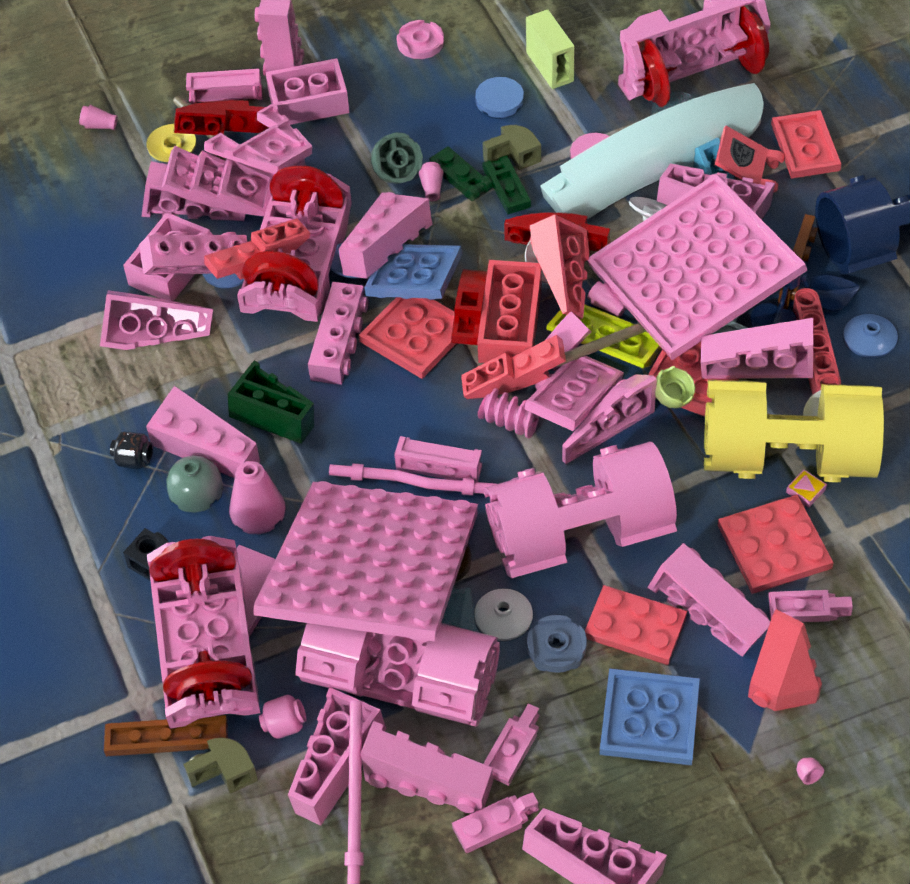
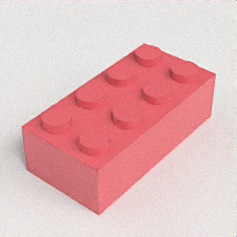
M489 260L477 342L478 363H486L504 353L514 357L535 345L542 287V268L539 263Z

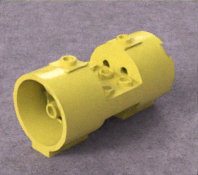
M708 380L707 396L712 398V402H707L705 408L704 452L706 455H709V458H704V471L738 473V478L755 479V475L762 474L766 443L772 448H788V443H794L800 449H816L817 474L820 477H824L825 482H841V477H878L882 459L884 433L882 387L821 384L817 416L767 414L765 382Z

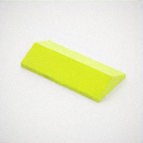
M584 304L583 319L580 320L591 330V333L581 344L585 345L635 324ZM560 310L547 324L546 329L553 331L567 315L563 314ZM646 331L599 351L638 367L646 368L654 363L661 347Z

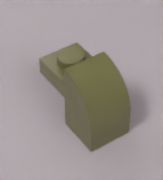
M518 125L502 126L500 136L483 142V160L493 162L497 161L499 157L507 155L508 158L512 159L518 170L541 162V143L533 132L525 127Z
M229 738L208 740L207 744L210 752L197 754L183 764L192 787L221 775L231 794L258 781L255 767L245 748L237 741Z

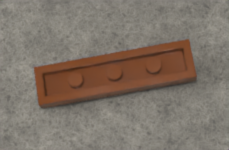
M807 214L804 216L793 252L805 262L809 261L812 250L809 243H815L818 228L814 227L815 216ZM799 286L788 290L783 309L788 310L790 301L794 300ZM783 287L780 288L778 306L783 292Z
M226 715L200 718L186 726L171 729L167 719L105 724L104 753L107 757L209 749L208 740L227 738Z

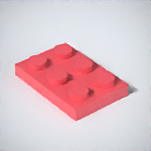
M821 110L772 118L771 125L780 150L785 155L784 161L791 179L841 170V162Z
M603 585L585 629L587 640L669 665L687 618V611Z

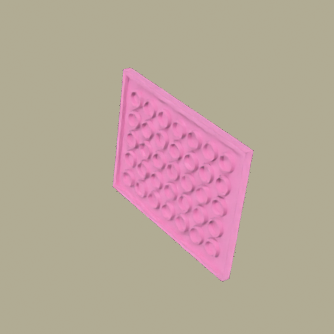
M326 481L313 482L254 603V615L435 641L478 514V504L470 503L466 500H446L437 496H416L407 492L394 493L386 492L383 489H364L354 485H334Z

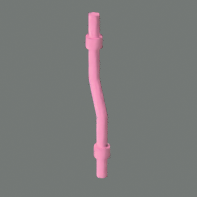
M352 463V466L330 464L329 475L351 477V480L362 481L363 478L398 481L426 489L462 492V495L473 496V493L484 494L485 487L496 485V483L474 482V479L463 478V481L428 478L400 470L364 467V464Z

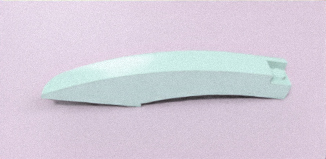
M755 83L741 85L691 99L638 121L561 165L560 174L540 185L543 197L556 213L585 215L589 219L616 201L660 180V177L670 163L694 168L695 148L715 138H719L721 141L723 128L726 125L749 138L761 122L764 109L762 94Z

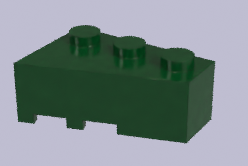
M255 360L228 393L229 417L300 444L303 443L314 428V403L291 386H284L273 373L268 374L262 370L260 364Z

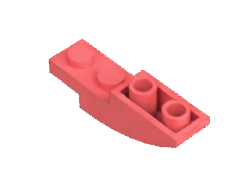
M297 218L251 232V241L205 255L204 264L217 279L235 273L241 280L244 279L242 272L244 263L250 256L264 251L278 252V248L282 249L283 253L290 254L292 250H296L309 239L311 233Z
M555 335L514 357L504 353L461 375L464 397L466 399L484 398L487 394H491L495 388L499 390L498 395L504 392L510 393L549 378L548 370L566 362L563 339Z

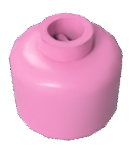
M284 695L267 701L263 705V714L259 715V721L264 732L269 731L272 737L280 739L301 731L303 723L306 722V713L299 699L295 700L291 695Z

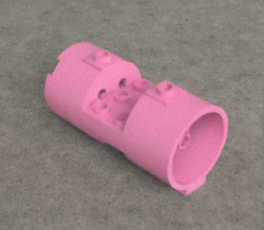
M647 442L625 449H618L617 445L600 449L601 454L593 456L595 486L586 485L576 488L577 494L573 495L565 494V492L553 494L544 473L535 472L534 468L517 472L518 477L510 481L485 487V497L490 496V503L485 504L487 517L496 548L506 556V558H502V563L507 576L514 578L567 563L564 530L603 519L606 520L616 545L621 547L677 532L674 491L665 462L653 442Z
M307 623L301 646L298 648L295 675L299 676L303 682L326 688L331 687L335 690L357 696L378 699L412 708L417 712L476 727L485 713L489 702L487 697L491 684H494L500 642H497L498 637L443 623L440 625L435 641Z

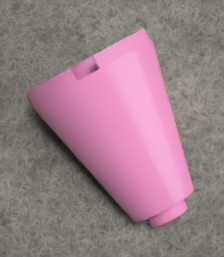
M255 461L244 462L238 466L235 473L229 506L232 523L248 534L270 532L285 516L286 506L284 498L260 463Z

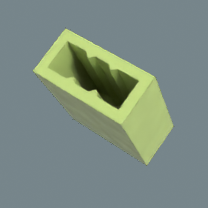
M547 9L526 17V53L549 86L554 89L574 82V45L550 11Z

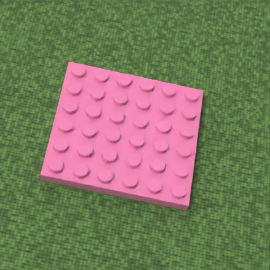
M717 174L626 232L587 260L592 270L604 283H607L622 304L672 360L701 342V337L713 334L807 271L806 264Z

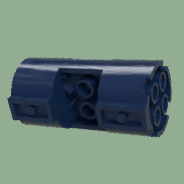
M865 175L849 179L850 185L819 194L815 206L819 237L827 256L838 267L840 275L898 259L896 250L900 238L899 226L910 223V194L891 199L886 188L881 182L876 180V177L866 180Z

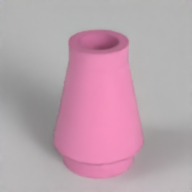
M89 105V107L83 106L79 124L85 126V129L115 130L118 117L93 105Z
M436 162L423 164L419 171L425 198H429L431 202L440 199L444 173L441 166Z
M598 281L587 295L591 305L610 312L617 317H620L626 310V307L607 283L603 284Z

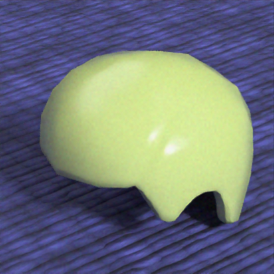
M672 366L659 372L656 377L655 396L662 405L669 408H681L692 401L696 388L693 378L686 371Z

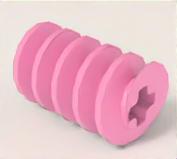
M497 388L493 389L491 394H487L484 397L478 410L479 419L485 418L488 423L495 422L498 427L505 426L508 431L515 429V433L518 435L525 433L527 439L534 435L538 426L539 416L524 409L527 400H524L518 406L517 396H514L508 402L509 394L504 392L499 398V390Z

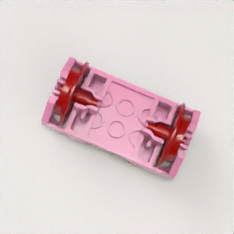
M704 0L702 11L670 22L661 10L638 17L627 29L620 31V42L624 54L623 74L618 77L619 87L628 100L642 95L646 100H652L657 106L664 107L669 103L670 99L669 82L738 58L747 71L752 74L760 73L769 55L767 35L769 34L770 20L765 0Z
M290 166L277 171L271 179V197L260 230L297 218L311 233L310 238L299 248L292 250L290 254L283 253L282 249L278 248V252L264 251L250 256L243 266L244 281L237 297L240 312L254 314L263 309L291 312L303 320L318 322L330 291L329 271L337 244L344 242L352 205L350 186L311 166Z
M206 536L202 539L197 538L176 543H166L149 553L147 560L151 580L165 714L170 729L186 726L200 718L224 714L246 716L260 713L255 667L251 654L245 611L243 583L235 540Z

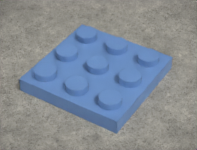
M402 244L403 249L397 254L389 255L387 257L388 262L370 276L364 287L366 296L442 299L461 259V246Z
M609 669L600 755L692 765L700 678Z

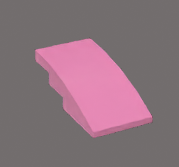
M174 146L170 153L161 189L214 208L264 216L271 197L270 182L273 175L230 159L222 160L203 150L197 156Z

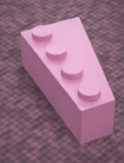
M261 0L260 6L255 8V22H259L257 35L258 40L262 41L260 56L265 60L263 75L266 76L265 72L302 65L305 53L304 49H300L302 41L301 37H298L299 29L298 25L295 24L292 0Z
M151 161L145 185L141 217H150L151 213L162 214L163 217L167 212L172 215H187L188 219H198V217L203 215L209 216L211 220L244 221L245 214L214 208L162 190L161 187L167 164Z
M670 163L660 177L657 202L669 205L715 174L708 175L704 174L703 169ZM717 172V175L762 220L771 206L775 183L766 182L765 185L753 183V179L745 177L742 178V181L727 178V174Z
M391 192L381 193L339 248L343 275L367 279L388 262L387 257L389 255L399 253L403 249L402 244L408 239L413 241L419 236V230L422 228L428 229L432 225L429 198L397 195Z
M813 318L701 337L702 379L813 378Z
M175 386L146 426L150 442H152L154 447L182 458L192 455L202 456L212 461L220 473L235 478L238 466L247 461L260 463L256 442Z
M684 543L660 566L648 586L654 593L660 590L669 596L667 602L673 607L677 608L681 605L688 610L690 619L698 625L710 626L713 636L742 657L769 628L770 620L765 612L755 608L746 600L745 595L739 589L733 588L724 580L722 574L717 569L711 568L701 559L700 554L695 549L689 548Z
M329 687L326 695L327 701L324 709H321L318 715V724L314 735H311L308 741V750L305 758L300 762L288 793L295 814L320 826L349 785L350 701L358 700ZM362 702V748L373 721L383 724L382 731L386 730L381 710L365 702Z
M375 721L372 722L361 751L365 781L376 788H392L409 797L414 795L424 797L437 805L445 803L456 806L465 813H473L485 808L493 784V767L457 753L452 754L451 757L446 756L439 746L429 742L423 746L415 744L409 740L410 735L400 731L397 732L396 736L382 731L383 724Z
M545 808L540 811L525 829L522 850L573 884H655L663 874L667 855L656 851L654 854L643 850L640 844L632 841L625 843L610 837V833L603 830L593 831L585 828L581 822Z

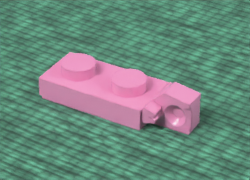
M828 590L779 591L768 594L770 621L776 609L800 622L837 620L838 617L852 615L851 597H835V594L828 593Z
M528 703L520 718L514 715L512 719L509 718L483 763L493 767V779L508 786L537 737L539 726L535 724L539 718L538 707Z
M533 792L518 799L516 795L507 797L453 822L452 828L465 853H469L521 829L522 824L528 821L527 816L539 811V802Z

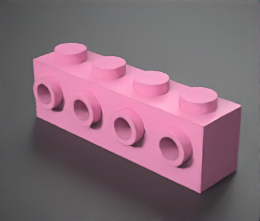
M162 232L150 233L139 244L144 275L212 274L204 264V256L246 243L247 236L236 235V232H226L221 235H212L211 232H202L197 235H188L187 232H178L173 235H163Z
M332 282L308 362L310 381L342 385L344 375H349L351 367L350 354L355 353L357 346L356 333H361L362 312L366 313L368 309V297L364 295V286Z

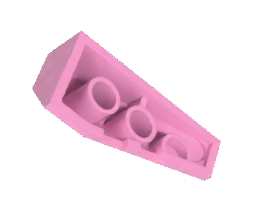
M108 290L100 346L129 350L165 342L209 336L213 309Z
M635 374L627 380L619 381L562 445V461L565 464L573 461L654 413L657 379L653 375Z

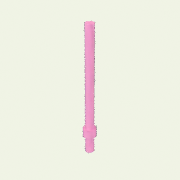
M358 700L350 701L348 852H345L344 866H348L347 884H360V866L364 865V853L360 852L362 701Z

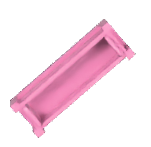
M259 69L187 73L186 89L189 91V103L191 104L222 100H262V82Z
M400 436L395 451L396 470L450 480L463 481V478L474 479V482H478L482 470V463H480L482 450H467L410 440V437Z

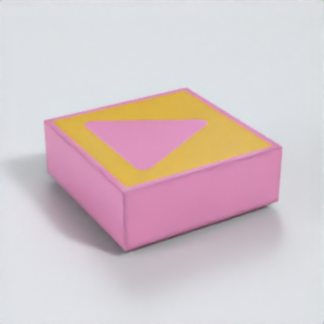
M803 470L789 484L786 493L790 496L798 494L802 504L810 508L825 492L827 484L806 470Z

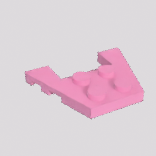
M273 103L257 112V121L269 128L246 142L238 144L222 133L204 142V150L206 152L273 174L283 168L295 165L312 154V145L297 128L293 129L289 125V119L285 115L281 116L278 113V107Z

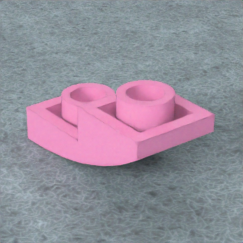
M570 312L546 340L558 335L563 339L564 352L576 348L591 333V330L573 312ZM556 366L552 369L556 372L561 366Z

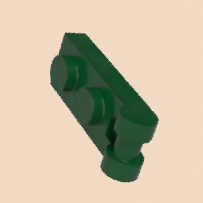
M449 146L429 158V162H436L441 166L444 171L443 177L470 201L479 198L480 193H486L493 189V183L489 177L482 176Z
M507 155L499 157L497 161L491 162L488 160L482 162L484 174L492 181L493 188L507 215L531 208V200Z

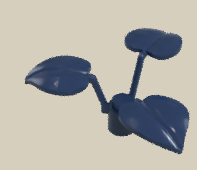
M803 273L783 286L778 307L771 303H763L754 308L750 319L751 326L754 328L796 321L795 313L783 309L788 290L798 287L801 281L805 288H810L817 292L822 310L831 312L839 311L846 307L858 292L859 285L833 275H818L811 279L809 285L806 279L807 274Z

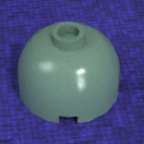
M398 132L382 137L374 145L371 152V165L373 171L383 181L394 184L404 183L412 180L417 172L420 171L423 155L418 143L409 138V135Z
M192 455L178 460L169 470L166 479L169 499L172 503L174 502V504L178 505L179 509L186 512L195 513L209 509L210 504L216 499L218 502L224 489L219 469L212 461L202 456Z

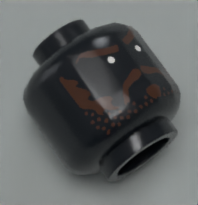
M124 431L118 435L116 440H112L110 455L114 456L115 463L119 467L141 469L146 463H150L152 459L153 444L145 434Z

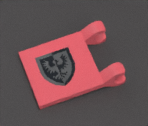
M726 125L723 128L715 165L741 180L745 177L753 179V183L756 184L775 183L773 192H777L778 183L774 180L762 179L765 162L770 168L776 169L779 162H784L785 155L781 151L765 148Z

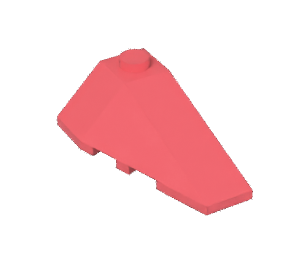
M552 215L530 225L531 245L562 313L568 315L570 312H573L579 319H583L586 293L582 288L583 280L587 279L588 273L584 269V263L589 260L587 230L557 215Z
M777 609L774 611L750 682L748 697L758 706L779 711L814 704L818 701L822 682L820 677L815 676L814 673L817 665L814 659H810L808 653L811 645L804 623Z

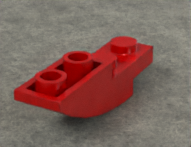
M222 100L196 103L175 109L173 131L180 134L216 136L219 133L224 135V131L261 133L269 127L257 121V112L265 107L249 106L248 101Z
M536 213L505 220L504 223L505 241L515 244L527 245L531 238L530 225L552 215H557L587 230L589 250L599 251L610 243V228L587 224V216Z
M463 269L454 308L451 343L478 345L487 271Z

